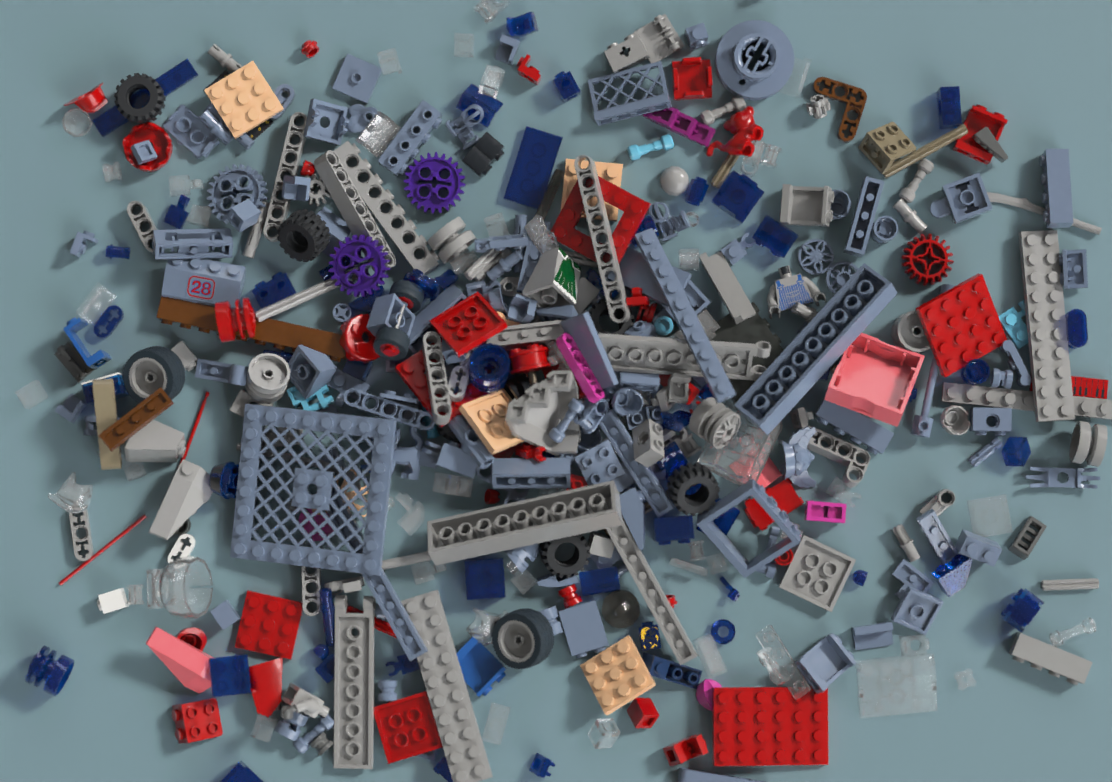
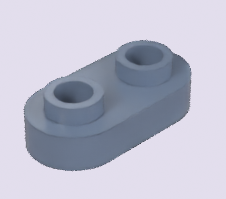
M282 84L274 91L284 110L270 119H279L294 100L295 92L288 84ZM284 92L289 93V96L287 98L282 97V94Z

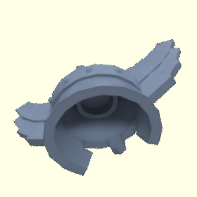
M807 426L803 429L800 428L795 433L793 432L788 442L779 440L785 456V463L779 466L783 480L790 478L792 483L800 488L805 487L808 489L810 486L815 488L816 481L807 472L811 461L815 459V456L807 449L808 442L816 433L814 426L811 428Z

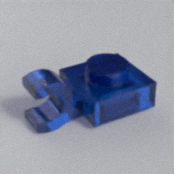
M181 194L177 207L171 204L163 222L182 229L190 214L185 211L190 198Z

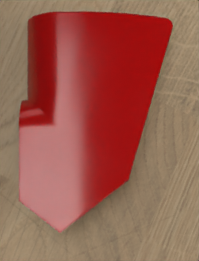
M282 658L246 668L257 713L268 718L282 701Z

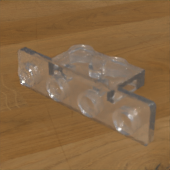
M767 625L756 634L758 641L763 649L757 652L759 661L769 672V677L777 686L786 684L794 699H799L808 693L811 688L772 625Z

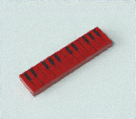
M1071 376L1073 396L1107 399L1108 380ZM1031 380V383H1030V386H1029V391H1032V392H1033V386H1032V380Z

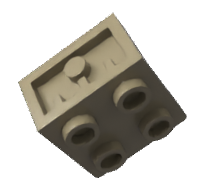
M894 122L867 132L858 148L879 172L884 174L888 172L894 160L914 152L917 147Z

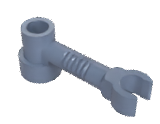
M772 527L767 549L776 544L780 531L779 527ZM769 562L756 570V572L766 574V577L773 579L777 564Z

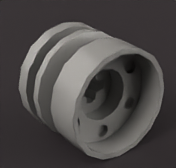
M709 397L703 400L693 411L689 421V429L700 438H704L707 443L716 449H721L729 444L737 434L741 418L730 408H726L721 402L717 404L714 397Z

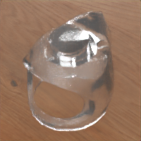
M73 472L57 493H49L48 498L63 510L78 514L86 510L90 504L93 485L77 484L76 472Z
M473 608L476 617L466 630L478 643L490 645L493 642L492 632L494 626L508 612L503 611L501 615Z

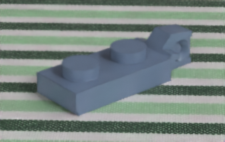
M527 234L475 239V251L485 253L488 249L492 248L495 251L505 250V247L522 249L528 245Z

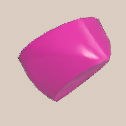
M705 679L696 689V699L701 706L712 711V687L722 686L715 680Z

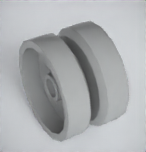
M461 217L450 221L427 241L433 251L441 249L438 257L444 264L462 254L477 239L471 230L463 232L466 224Z
M916 310L902 314L895 320L891 336L896 346L916 353L931 348Z
M272 353L259 354L254 357L249 364L245 387L248 394L255 400L265 403L275 402L282 398L290 379L288 363L282 357Z
M1077 421L1071 437L1070 462L1081 464L1086 460L1087 465L1099 467L1106 450L1107 427L1095 424L1091 428L1089 422Z

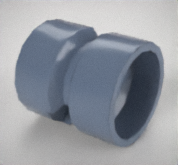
M890 216L878 218L872 225L870 232L872 239L880 244L888 243L898 233V224Z
M556 606L539 611L549 621L554 635L564 632L561 621H557L559 613Z
M293 712L292 719H280L274 730L293 741H297L301 733L300 727L305 726L309 716L303 712Z

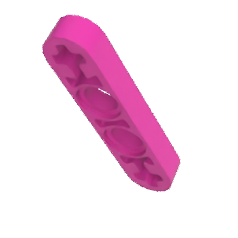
M568 333L562 334L556 339L560 352L589 401L592 403L600 401L604 398L602 387L572 336Z

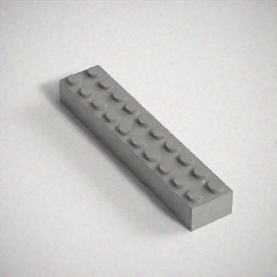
M613 480L427 521L428 553L436 566L622 525L620 495Z

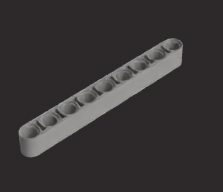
M580 155L575 159L574 166L609 314L614 322L625 323L630 318V309L626 303L627 296L596 165L591 157ZM587 159L589 165L586 169H582L581 162ZM592 178L593 185L590 188H586V180ZM592 197L597 198V204L594 207L590 206V199ZM600 215L602 218V222L600 225L596 226L594 223V219L596 216ZM602 234L606 235V242L604 244H600L598 241L599 236ZM605 253H609L611 255V259L608 263H605L603 261V255ZM613 271L615 273V279L612 282H609L607 279V275L609 272ZM618 290L620 293V297L618 300L614 301L612 299V293L613 291ZM622 309L624 317L619 320L616 317V312Z

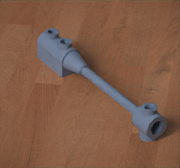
M942 284L938 296L955 286ZM934 355L921 415H914L911 435L930 438L934 420L928 417L938 373V365Z

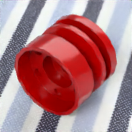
M248 297L243 298V307H241L240 300L236 299L234 309L231 308L229 301L215 303L217 327L222 343L235 341L237 331H239L242 339H246V330L250 338H255L256 318Z

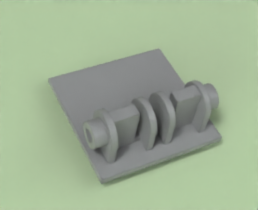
M666 14L656 16L652 22L633 32L635 36L639 35L650 56L648 58L650 63L658 62L684 47L683 42Z

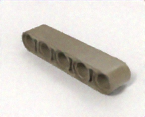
M113 379L93 380L101 469H121L120 446L111 452L99 437L102 432L118 421Z

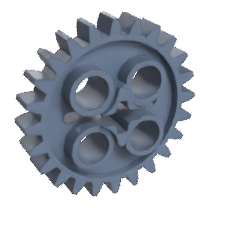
M233 164L232 169L225 166L226 172L219 170L220 176H213L216 180L215 183H209L213 188L207 190L211 194V196L207 197V200L211 202L208 207L213 209L212 214L217 215V219L220 221L223 219V222L226 224L229 223L227 218L231 207L246 199H250L258 209L266 207L262 201L268 200L263 195L268 192L266 188H263L267 183L262 180L263 176L258 174L257 170H252L249 165L245 168L243 164H240L239 167ZM248 180V185L243 188L244 182ZM230 184V188L225 191L226 185ZM232 202L231 207L226 209L227 204Z

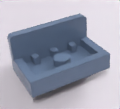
M1062 249V254H1059V266H1063V273H1060V284L1064 285V289L1088 288L1086 249Z

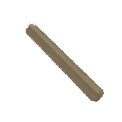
M962 124L897 160L891 165L888 172L883 174L884 177L888 178L963 137L968 133L967 127Z

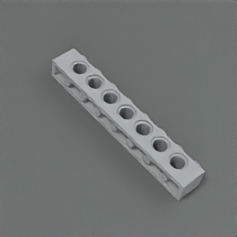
M347 141L334 150L361 198L418 276L423 278L438 267L437 261L439 257L433 250L429 251L427 249V241L422 234L420 236L416 234L414 230L417 227L411 219L408 221L403 216L405 211L400 204L397 206L392 201L394 196L389 189H383L381 186L383 181L378 174L373 175L369 170L372 166L367 159L362 160L358 154L361 151L356 144L353 143L351 145ZM350 159L357 160L355 167L347 166ZM361 174L369 176L368 180L364 183L358 180ZM378 189L380 191L377 198L370 197L371 190ZM384 204H389L391 210L388 213H382L381 207ZM396 219L402 221V226L398 229L392 227V223ZM412 235L414 240L412 243L406 244L403 242L404 237ZM423 250L425 252L424 258L416 259L414 256L415 252Z

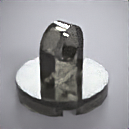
M616 590L609 593L604 599L602 614L605 621L611 626L627 628L638 619L640 604L631 592Z

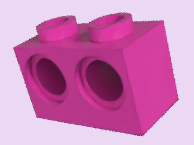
M806 501L804 520L845 523L847 504Z

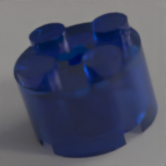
M1020 588L1012 598L1015 602L1012 605L1009 603L1001 612L1002 619L1020 633L1024 631L1023 627L1029 625L1041 609L1040 606L1044 604V601L1026 588L1024 590Z

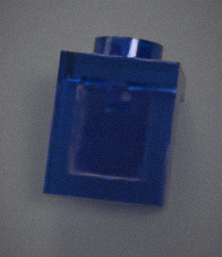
M678 410L673 414L663 411L660 415L662 424L666 429L679 432L689 424L692 413Z

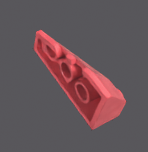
M158 627L154 628L146 641L149 648L183 686L198 694L216 684L225 669V666L218 659Z

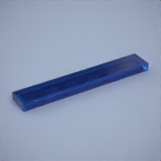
M187 58L156 78L155 81L161 86L166 97L197 77L198 73ZM146 89L136 91L131 95L130 105L135 109L145 107L149 103L150 92ZM116 105L92 120L102 137H105L129 121L118 111Z

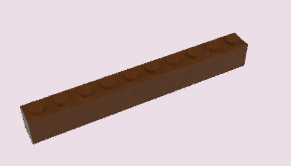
M161 296L156 317L161 319V323L172 325L173 322L179 323V327L190 330L191 326L199 328V332L208 334L210 330L216 331L219 336L214 306ZM256 318L255 338H250L247 330L246 339L241 338L239 331L236 332V340L247 342V339L255 340V344L265 346L266 343L273 344V348L281 350L289 347L292 348L291 352H295L298 345H303L330 356L329 359L331 361L340 362L341 359L346 360V352L339 342L342 334L269 318L261 322Z

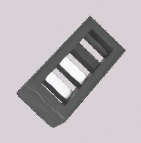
M988 127L983 128L972 136L973 140L1001 163L1008 159L1007 154Z
M1030 516L1008 550L1025 560L1029 557L1047 526ZM1031 524L1032 526H1034L1035 528H1037L1039 531L1036 532L1035 530H1033L1032 528H1030L1029 525ZM1027 531L1031 535L1035 536L1034 539L1027 535L1025 532ZM1021 538H1023V539H1025L1026 541H1028V542L1030 543V545H1028V544H1026L1025 542H1023V541L1021 540Z

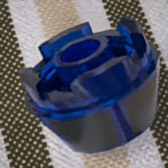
M230 461L213 467L209 478V486L213 493L224 499L236 498L239 464Z

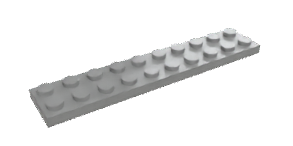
M1057 230L1021 231L1018 235L1036 422L1075 420L1063 286L1060 284L1061 266H1059Z
M435 590L402 600L403 607L428 652L417 657L453 782H478L493 777L439 591Z

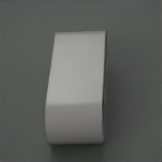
M132 201L127 206V213L143 245L149 252L154 254L153 249L150 248V243L153 240V230H157L147 208L139 201ZM136 206H140V214L133 215V209ZM144 223L150 224L147 232H142L141 230Z
M302 566L303 611L308 616L317 615L322 609L321 568H316L315 573L310 574L307 572L306 566ZM310 582L315 583L317 586V590L314 593H310L307 590V585ZM311 601L317 604V610L314 613L310 612L307 608Z

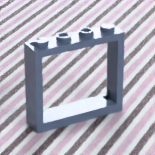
M753 478L717 501L715 506L711 505L708 512L705 510L702 515L697 514V525L744 578L800 543L801 532L798 530V526L792 524L787 513L779 509L775 499L769 497L763 485L760 486ZM752 495L788 537L748 561L712 520Z

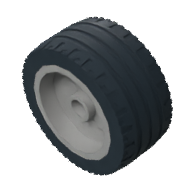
M161 346L148 347L136 352L128 359L123 371L124 386L128 394L138 403L144 401L160 387L172 400L181 392L185 384V368L181 359L170 349Z
M524 608L507 613L498 620L492 632V644L496 655L505 665L514 669H526L541 663L550 655L554 646L552 626L543 614L534 609Z

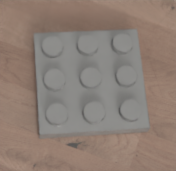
M803 535L779 587L832 612L856 560Z

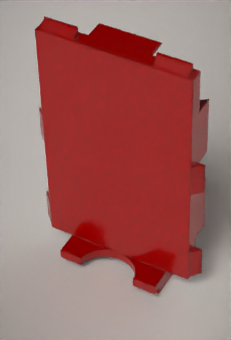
M790 478L781 481L771 488L765 489L766 494L775 499L781 511L784 510L787 514L804 503L792 487L793 483ZM749 498L744 501L747 507L744 509V512L754 528L759 527L760 530L764 531L768 528V525L775 522L755 498Z

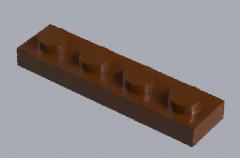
M160 387L102 432L99 437L112 452L174 403Z

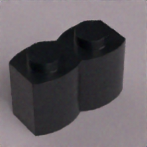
M486 132L464 157L462 162L479 177L482 174L486 176L492 169L491 163L494 160L499 161L504 155V146Z

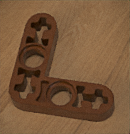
M826 77L817 78L813 84V90L816 94L847 104L838 130V138L846 143L852 141L856 135L867 100L866 92L861 88ZM822 81L825 82L824 86L829 88L831 84H833L834 86L831 90V94L828 93L829 89L824 88L822 91H820L819 86H817V84H820ZM835 88H844L845 95L838 97L835 94ZM849 90H852L851 95H857V93H860V97L863 98V100L856 102L855 97L850 96L849 100L846 99V97L849 94ZM851 110L855 111L858 115L854 121L849 120L847 117V113ZM848 124H851L849 133L852 136L845 138L842 131H845Z

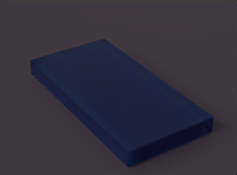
M526 126L504 195L505 200L537 210L541 209L563 137Z

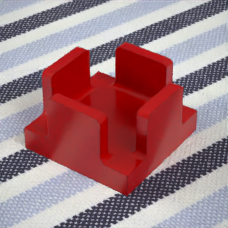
M701 57L682 58V61H672L674 100L712 98L713 83L710 59L701 60Z

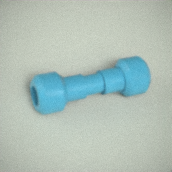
M667 134L651 144L628 146L627 151L630 160L634 161L650 151L673 149L674 143L672 136Z

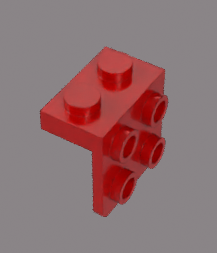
M216 698L172 705V718L176 725L175 737L179 744L222 735L223 731Z

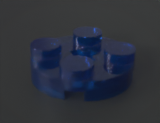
M413 269L412 272L406 273L403 280L419 285L424 291V299L425 297L430 298L429 301L435 300L440 292V282L429 278L418 269Z

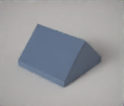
M323 207L316 215H320V219L326 222V227H329L330 242L322 252L331 259H334L330 256V254L337 253L334 247L340 248L339 241L345 242V237H350L352 232L343 219L328 208Z

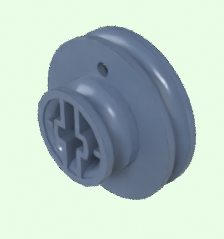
M761 20L744 21L732 27L721 39L715 55V68L720 82L730 93L735 96L740 95L745 100H762L779 92L787 83L794 67V51L786 34L777 26ZM755 43H756V46H755V47L750 46V47L747 49V51H746V53H745V55H744V57H743V60H742V55H743V53H744L746 47H747L748 45H750V44H755ZM759 45L764 46L765 49L754 69L749 70L747 66ZM768 50L770 53V61L767 64L766 68L763 69L768 60V54H766ZM739 80H741L742 82H745V84H744V85H740V84H739Z

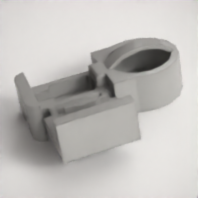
M363 576L324 583L326 593L337 595L343 590L344 593L362 590L361 585H365ZM341 590L340 592H338V593H336V594L329 593V592Z

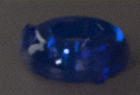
M718 620L711 627V636L719 644L727 645L735 637V625L729 620ZM722 626L729 629L728 636L724 638L718 634V630Z

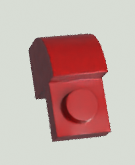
M701 734L689 736L663 748L670 766L678 765L691 758L709 753L706 742Z

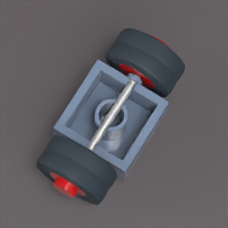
M396 281L391 286L389 295L376 297L366 327L375 336L373 343L374 351L379 356L388 360H401L407 355L410 346L409 337L416 317L413 313L419 311L422 306L424 291L419 285L411 281Z

